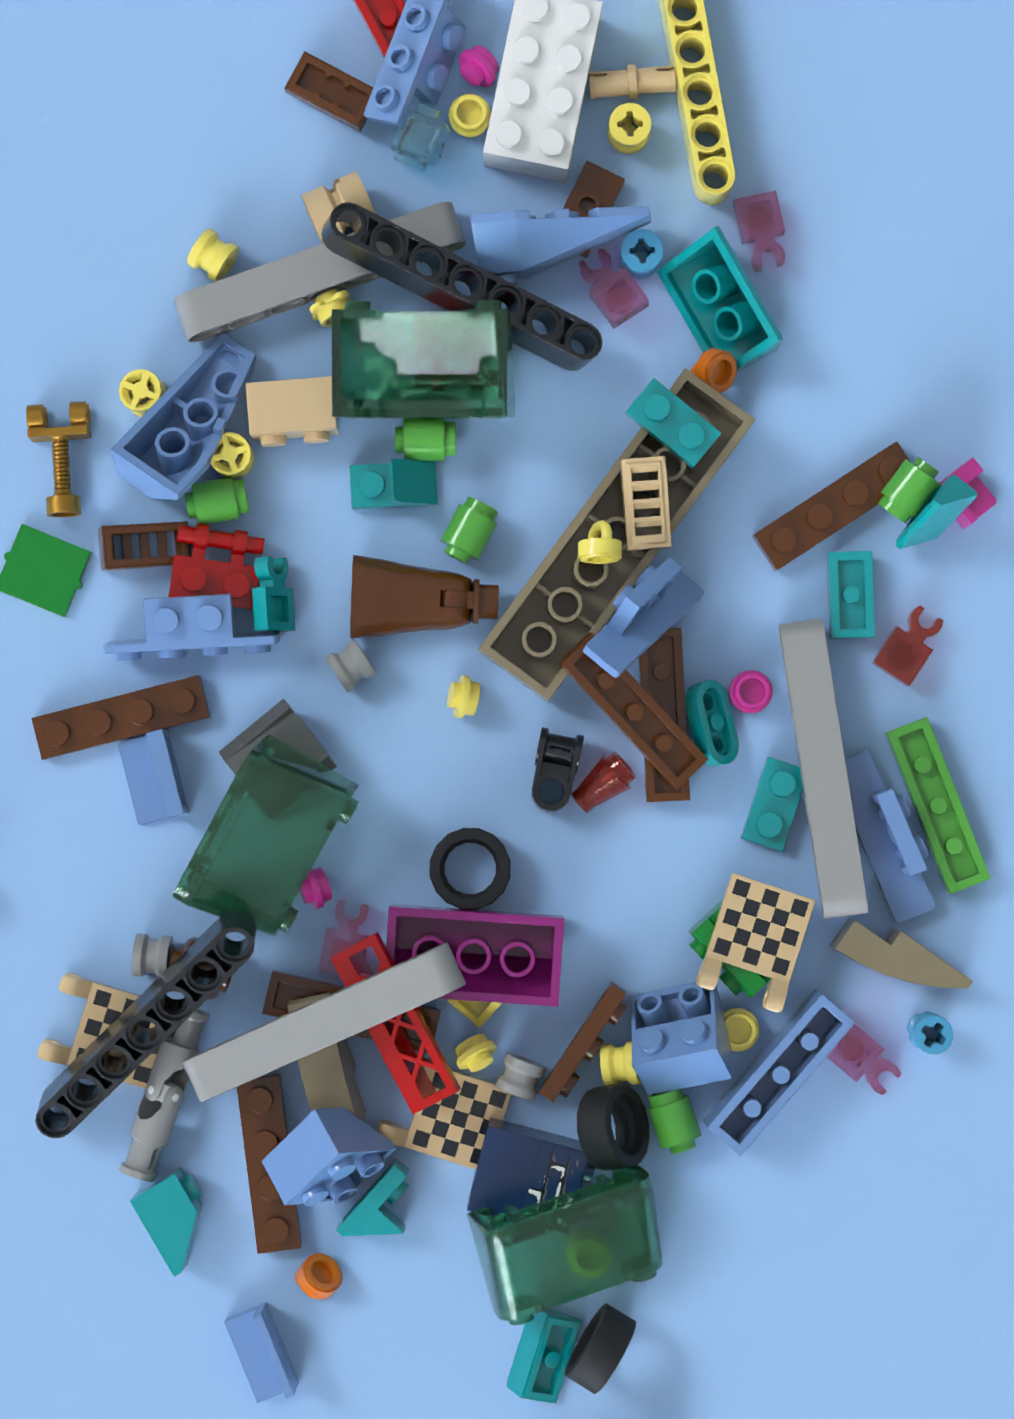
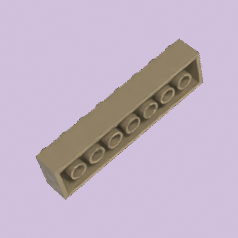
M686 368L669 390L722 433L696 466L691 469L641 428L478 648L482 655L547 703L568 676L567 672L558 662L589 632L597 635L617 609L613 606L614 600L627 585L630 584L632 587L635 585L640 575L646 570L661 549L627 551L620 471L621 460L665 456L670 530L672 535L756 420ZM656 472L632 474V482L656 480ZM657 490L633 492V500L658 498ZM659 508L634 510V518L659 516ZM601 520L608 522L612 529V539L622 542V558L617 562L608 564L581 562L578 559V542L588 539V533L595 522ZM660 526L635 528L636 536L661 534Z

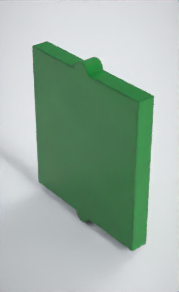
M21 524L10 552L4 554L6 562L0 574V591L66 617L77 589L83 587L81 579L92 552Z

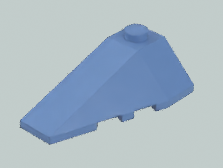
M649 206L594 208L588 211V217H580L579 212L569 211V209H554L552 213L546 214L545 218L536 219V216L529 215V210L471 215L478 266L514 285H517L518 278L530 277L582 254V252L591 250L651 223Z
M222 332L113 446L111 453L118 477L150 499L179 500L207 470L256 361V354Z

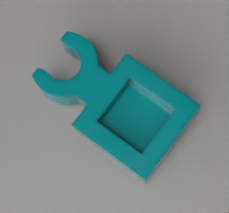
M270 556L255 558L254 570L260 581V587L252 588L254 631H295L293 588H285V579L289 570L287 558L272 559Z

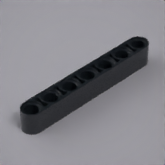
M347 202L336 206L323 226L322 240L325 246L333 253L565 370L576 371L583 368L598 355L602 348L603 342L600 332L587 321L357 204ZM336 222H345L350 225L354 235L342 234L336 227ZM376 242L388 244L393 250V255L387 256L379 252ZM415 262L426 263L430 267L432 275L426 276L420 273L416 268ZM454 281L465 283L470 289L471 295L466 296L458 292ZM497 300L504 303L508 308L509 315L500 314L495 309L493 301ZM532 320L543 323L547 335H542L535 331ZM571 339H575L582 344L584 354L574 351L571 346Z
M238 909L224 913L44 1090L35 1119L37 1129L43 1135L50 1138H61L71 1133L251 957L254 951L257 929L256 922L251 914ZM239 932L246 938L242 941H232L226 937V934ZM204 961L213 964L215 968L206 971L198 968L195 964ZM177 991L185 997L178 1000L172 999L166 993ZM149 1021L155 1026L153 1028H143L137 1022ZM113 1049L119 1050L123 1052L125 1056L115 1057L109 1054L107 1051ZM79 1079H90L95 1084L85 1085ZM58 1107L65 1110L66 1113H55L50 1108Z

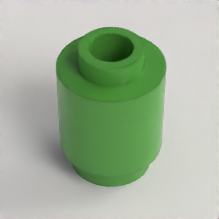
M404 418L403 427H395L396 453H404V459L420 461H445L446 456H456V422H445V418Z
M919 457L913 463L905 459L882 489L881 493L884 495L878 504L906 524L911 516L916 517L940 486V483L934 479L939 471Z
M232 476L196 482L192 485V492L184 493L189 519L197 518L199 524L207 525L240 519L239 514L250 513L244 479L233 480Z
M468 497L464 505L459 504L440 540L447 545L444 553L467 564L470 558L479 560L497 526L494 520L498 512L485 503Z
M682 1089L649 1095L648 1099L651 1106L647 1109L660 1148H670L671 1154L694 1148L696 1146L694 1139L702 1134L689 1095H684Z

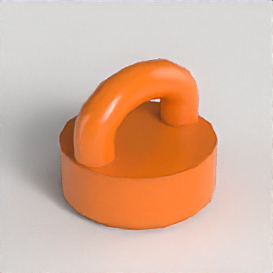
M711 348L700 356L690 369V372L717 392L723 393L729 389L736 377V359L725 350Z
M322 1253L308 1256L294 1276L295 1282L302 1291L316 1300H325L331 1297L341 1285L343 1277L337 1262L330 1256Z

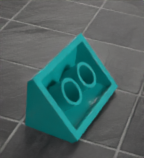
M719 226L712 228L656 271L702 352L704 353L711 348H717L731 353L736 359L737 372L776 351L784 338Z

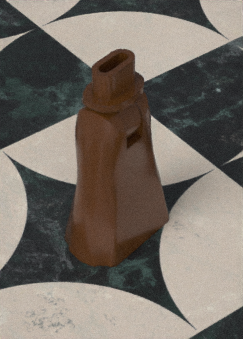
M353 555L350 638L378 637L427 630H448L467 625L470 621L473 624H478V619H498L499 585L480 584V579H474L472 582V579L455 572Z

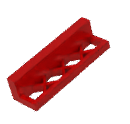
M378 932L330 957L345 987L374 975L362 950L370 946L380 962L377 973L395 966ZM418 1007L406 1012L410 1020L404 1019L405 1013L368 1029L412 1114L441 1101L461 1089ZM402 1027L414 1030L419 1035L421 1045L418 1055ZM426 1051L428 1052L431 1060L425 1058ZM423 1066L438 1071L446 1087L436 1091Z

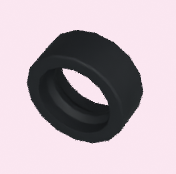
M461 828L447 834L436 845L430 858L429 877L435 892L446 903L459 909L478 910L493 904L504 893L510 880L511 861L505 846L494 834L480 828ZM464 843H476L485 847L492 854L496 863V874L492 883L485 890L476 894H464L455 890L445 875V862L449 853L455 847Z
M619 1083L594 1087L586 1091L579 1102L577 1134L580 1146L587 1160L596 1169L608 1171L631 1168L641 1163L647 1153L650 1132L646 1108L639 1094L629 1085ZM611 1114L615 1124L616 1140L614 1139L611 1126Z
M605 1303L594 1315L579 1339L566 1366L565 1376L593 1394L599 1392L621 1361L634 1334L636 1321Z

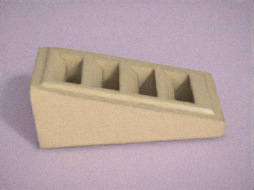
M665 456L621 460L620 471L627 551L672 547ZM656 472V480L632 482V474ZM657 490L658 498L633 500V492ZM659 508V516L634 518V510ZM660 526L661 534L636 536L635 528Z

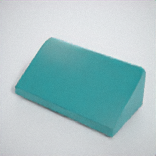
M956 475L949 476L931 496L918 515L910 519L895 541V546L903 549L938 538L969 506L978 493Z
M531 1305L508 1376L507 1388L523 1399L557 1403L565 1377L566 1366L572 1355L582 1320L549 1308Z

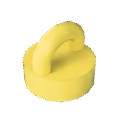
M604 520L595 522L588 533V539L578 542V559L581 562L608 564L617 562L622 558V542L612 539L611 526Z

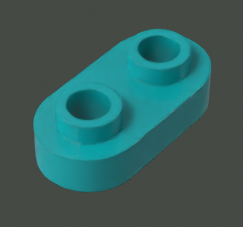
M705 680L692 684L686 692L685 705L694 743L708 758L705 762L706 765L717 767L729 764L738 755L739 741L727 692L715 680Z

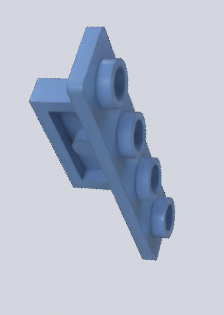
M450 0L406 1L364 111V116L367 119L398 127L401 126L413 95L423 103L437 105L441 92L447 85L451 66L457 51L462 46L466 26L447 8Z
M671 557L664 561L657 569L650 565L636 581L635 586L637 587L633 588L629 584L613 602V606L617 608V611L608 625L585 645L583 652L611 676L617 678L702 598L704 591L681 572L683 567Z
M232 593L143 599L146 639L109 641L103 645L104 654L115 653L117 661L142 659V652L158 651L159 658L184 657V649H202V656L228 654V647L245 646V653H265L271 651V645L280 642V632L235 634Z
M868 750L845 758L856 832L896 923H903L935 909L936 904L922 874L923 871L928 870L924 859L929 857L928 851L921 836L918 833L912 835L906 819L911 818V812L904 796L901 793L895 795L893 789L885 788L871 753Z

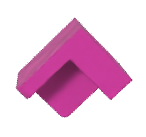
M974 457L949 475H956L978 493L977 497L955 519L963 529L972 525L982 514L996 504L995 497L978 477L984 470ZM947 476L944 480L940 482V486L945 482V480L949 476Z

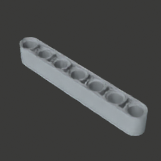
M452 202L437 203L389 220L451 253L466 245V240ZM376 242L379 252L387 256L393 255V250L388 244ZM323 243L185 292L174 299V304L187 341L199 342L218 336L222 332L226 333L314 302L319 295L326 291L336 289L340 292L382 277L333 253ZM418 261L415 262V265H419L424 262Z
M818 618L779 624L782 655L823 918L829 919L868 913L866 890L823 620Z
M447 942L184 1060L182 1063L199 1101L203 1102L464 986L466 981Z

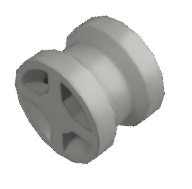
M355 639L346 643L345 650L338 654L330 653L325 657L347 693L355 689L356 682L362 678L370 679L377 674Z
M137 933L132 953L133 976L143 977L146 973H154L159 978L169 967L174 951L173 936L163 935L159 939H151L147 934Z
M506 1053L504 1059L506 1068L504 1074L497 1078L495 1087L511 1095L535 1101L538 1093L535 1086L538 1079L544 1077L547 1067L528 1058Z

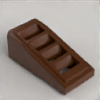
M188 521L101 526L98 528L101 571L172 566L174 556L168 557L166 532H174L176 555L190 557V545L176 542L178 526H188ZM156 533L158 557L151 558L149 534ZM131 535H138L140 558L133 559ZM114 536H121L122 559L115 560Z

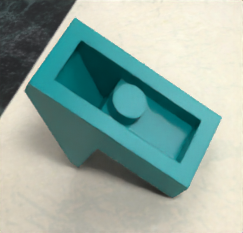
M395 458L391 459V463L349 465L351 505L353 510L438 505L435 462Z
M396 1158L340 1220L336 1231L342 1237L404 1233L406 1225L383 1203L387 1201L393 1205L408 1188L409 1185L404 1180L408 1175L409 1169Z

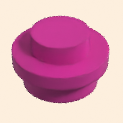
M474 46L472 49L464 50L459 55L460 73L469 84L490 87L496 79L495 74L499 71V65L495 57L482 46Z
M754 670L738 674L732 680L729 688L731 702L738 710L745 713H757L765 709L770 703L773 694L769 679L761 672Z
M310 867L303 868V878L297 880L302 900L305 904L312 903L315 909H320L324 907V902L332 900V892L327 877L321 867L313 870Z

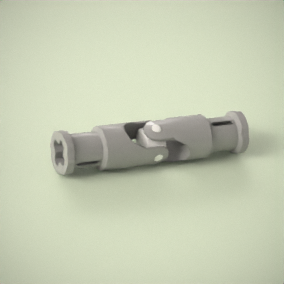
M197 1009L159 1046L146 1090L130 1133L133 1140L126 1161L122 1162L119 1171L123 1174L143 1181H155L157 1176L155 1168L162 1147L168 1145L178 1110L189 1082L188 1074L182 1062L198 1054L199 1049L196 1045L204 1022L209 1020V1013ZM172 1075L171 1083L167 1082L166 1080Z

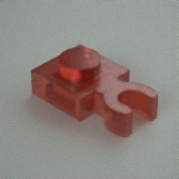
M921 605L910 612L907 621L909 627L907 632L898 626L894 627L871 662L905 686L911 685L933 651L923 642L926 638L937 634L943 625V620L937 618L929 629L921 627L919 616L924 610V607Z

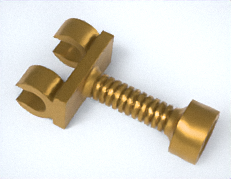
M86 401L70 402L69 416L71 426L48 428L47 409L43 407V404L27 405L28 438L32 442L51 441L53 443L52 460H54L53 477L55 478L53 479L55 481V491L52 496L46 497V512L49 517H74L82 514L80 496L74 495L70 490L68 442L73 439L92 438L90 409Z

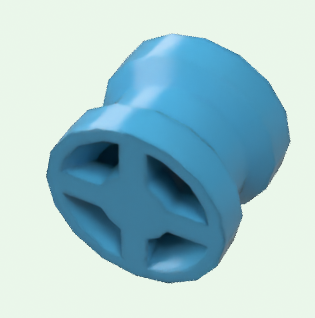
M638 229L625 237L621 245L619 261L621 268L627 275L637 279H644L656 273L661 264L664 251L662 241L658 235L650 230ZM643 244L644 248H646L648 251H652L653 253H648L645 249H643Z

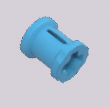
M926 1011L915 1014L909 1020L907 1026L909 1040L923 1052L940 1054L951 1046L953 1030L945 1018ZM925 1025L929 1027L934 1026L933 1029L938 1033L935 1040L926 1039L925 1034L921 1032Z

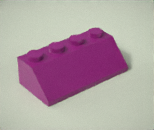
M391 904L389 906L386 948L395 965L448 942L466 984L438 999L559 1006L564 930L563 916Z

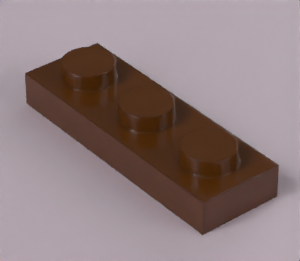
M611 981L540 1087L539 1093L551 1102H554L559 1094L564 1098L569 1095L580 1078L579 1075L574 1073L575 1069L583 1058L589 1062L593 1059L604 1042L598 1035L607 1022L615 1026L629 1005L622 1000L626 995V991Z

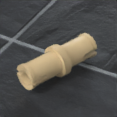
M628 64L627 69L589 71L590 99L628 95L629 100L638 99L639 94L676 93L674 65L636 68V64Z

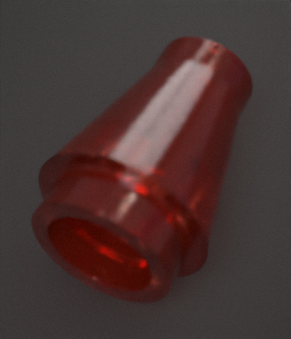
M614 751L608 757L603 755L571 795L576 803L588 813L594 807L630 789V783L636 779V775L624 759Z

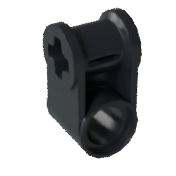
M542 727L531 789V798L539 810L556 812L568 803L574 776L577 773L584 735L578 734L575 738L549 733L548 728ZM551 747V748L566 750V751H569V753L560 752V751H555V750H551V749H549V748ZM555 781L562 787L563 797L559 803L546 804L540 799L539 787L543 782Z

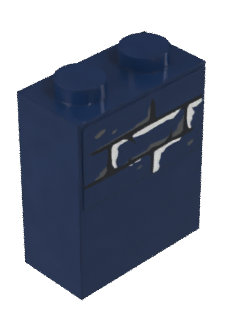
M489 1118L468 1199L467 1211L569 1237L572 1224L580 1225L586 1200L579 1198L583 1182L591 1183L595 1167L587 1160L577 1139Z

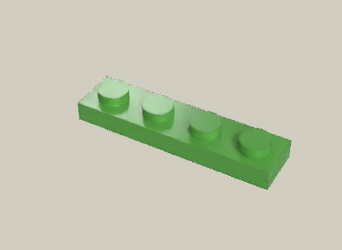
M928 717L885 732L946 892L952 894L991 879Z

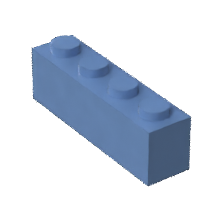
M814 990L703 1119L706 1127L741 1157L855 1022L822 993Z

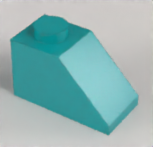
M181 1167L138 1192L130 1200L131 1205L174 1277L182 1273L188 1264L203 1205L199 1199L203 1196L199 1183L191 1173L185 1175Z

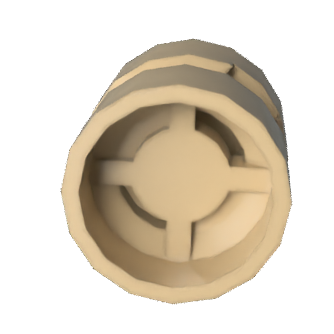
M357 171L334 180L333 189L331 190L322 185L301 194L322 244L324 243L321 235L323 226L334 208L341 203L351 202L375 213ZM336 222L338 230L345 235L346 228L351 226L345 222Z

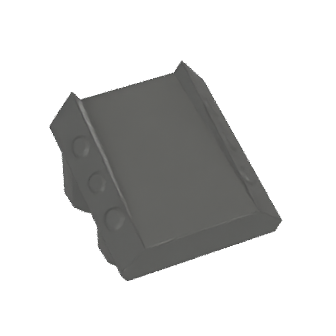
M284 698L219 751L223 760L270 819H273L282 810H285L297 798L326 778L328 773L337 767L324 746Z

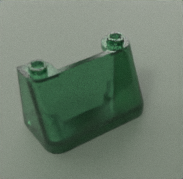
M477 300L475 301V309H467L466 311L394 312L371 310V302L345 301L344 309H332V417L359 419L515 418V385L510 310L508 308H501V301Z
M268 734L250 751L242 763L172 897L189 907L221 917L230 910H244L254 918L257 931L274 937L280 930L287 934L299 913V910L293 907L296 901L295 898L333 829L339 821L347 825L354 814L359 801L353 797L360 785Z
M639 1165L631 1168L611 1170L612 1176L610 1179L604 1174L595 1176L597 1182L595 1184L519 1210L514 1205L505 1207L506 1214L502 1213L491 1216L488 1207L467 1213L492 1307L497 1317L501 1320L509 1321L510 1325L525 1324L533 1320L534 1314L630 1280L642 1282L657 1275L656 1270L663 1265L655 1197L649 1173Z

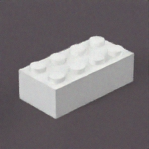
M514 1L483 150L484 166L567 183L601 19L603 1Z

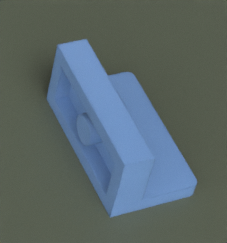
M166 729L145 733V736L122 741L118 744L139 825L189 813L170 734Z
M262 1303L227 1318L224 1324L256 1402L260 1403L281 1393H284L286 1398L295 1395L299 1381L267 1303Z

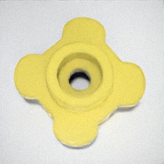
M333 289L319 295L314 300L315 304L309 308L313 320H319L322 327H331L346 320L352 314L349 292L347 290L338 292V290Z

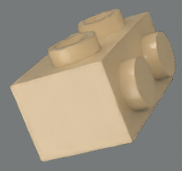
M332 376L245 383L249 435L254 441H261L262 447L287 445L286 439L304 437V443H325L330 441L329 435H339L336 386Z

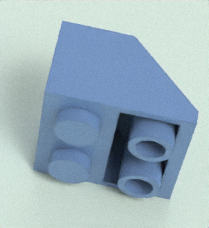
M696 982L631 995L632 1067L648 1095L732 1079L731 1045L717 985L714 990H707L696 985Z
M344 1107L314 1109L262 1160V1163L285 1206L296 1204L313 1206L319 1202L326 1201L342 1203L357 1193V1186L365 1178L378 1173L384 1167L383 1161L396 1148L392 1141Z

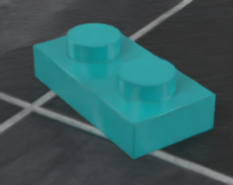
M655 378L649 382L625 412L630 419L691 469L696 466L722 434Z
M872 551L828 552L829 638H874Z
M766 757L740 837L741 839L783 852L803 791L800 767Z

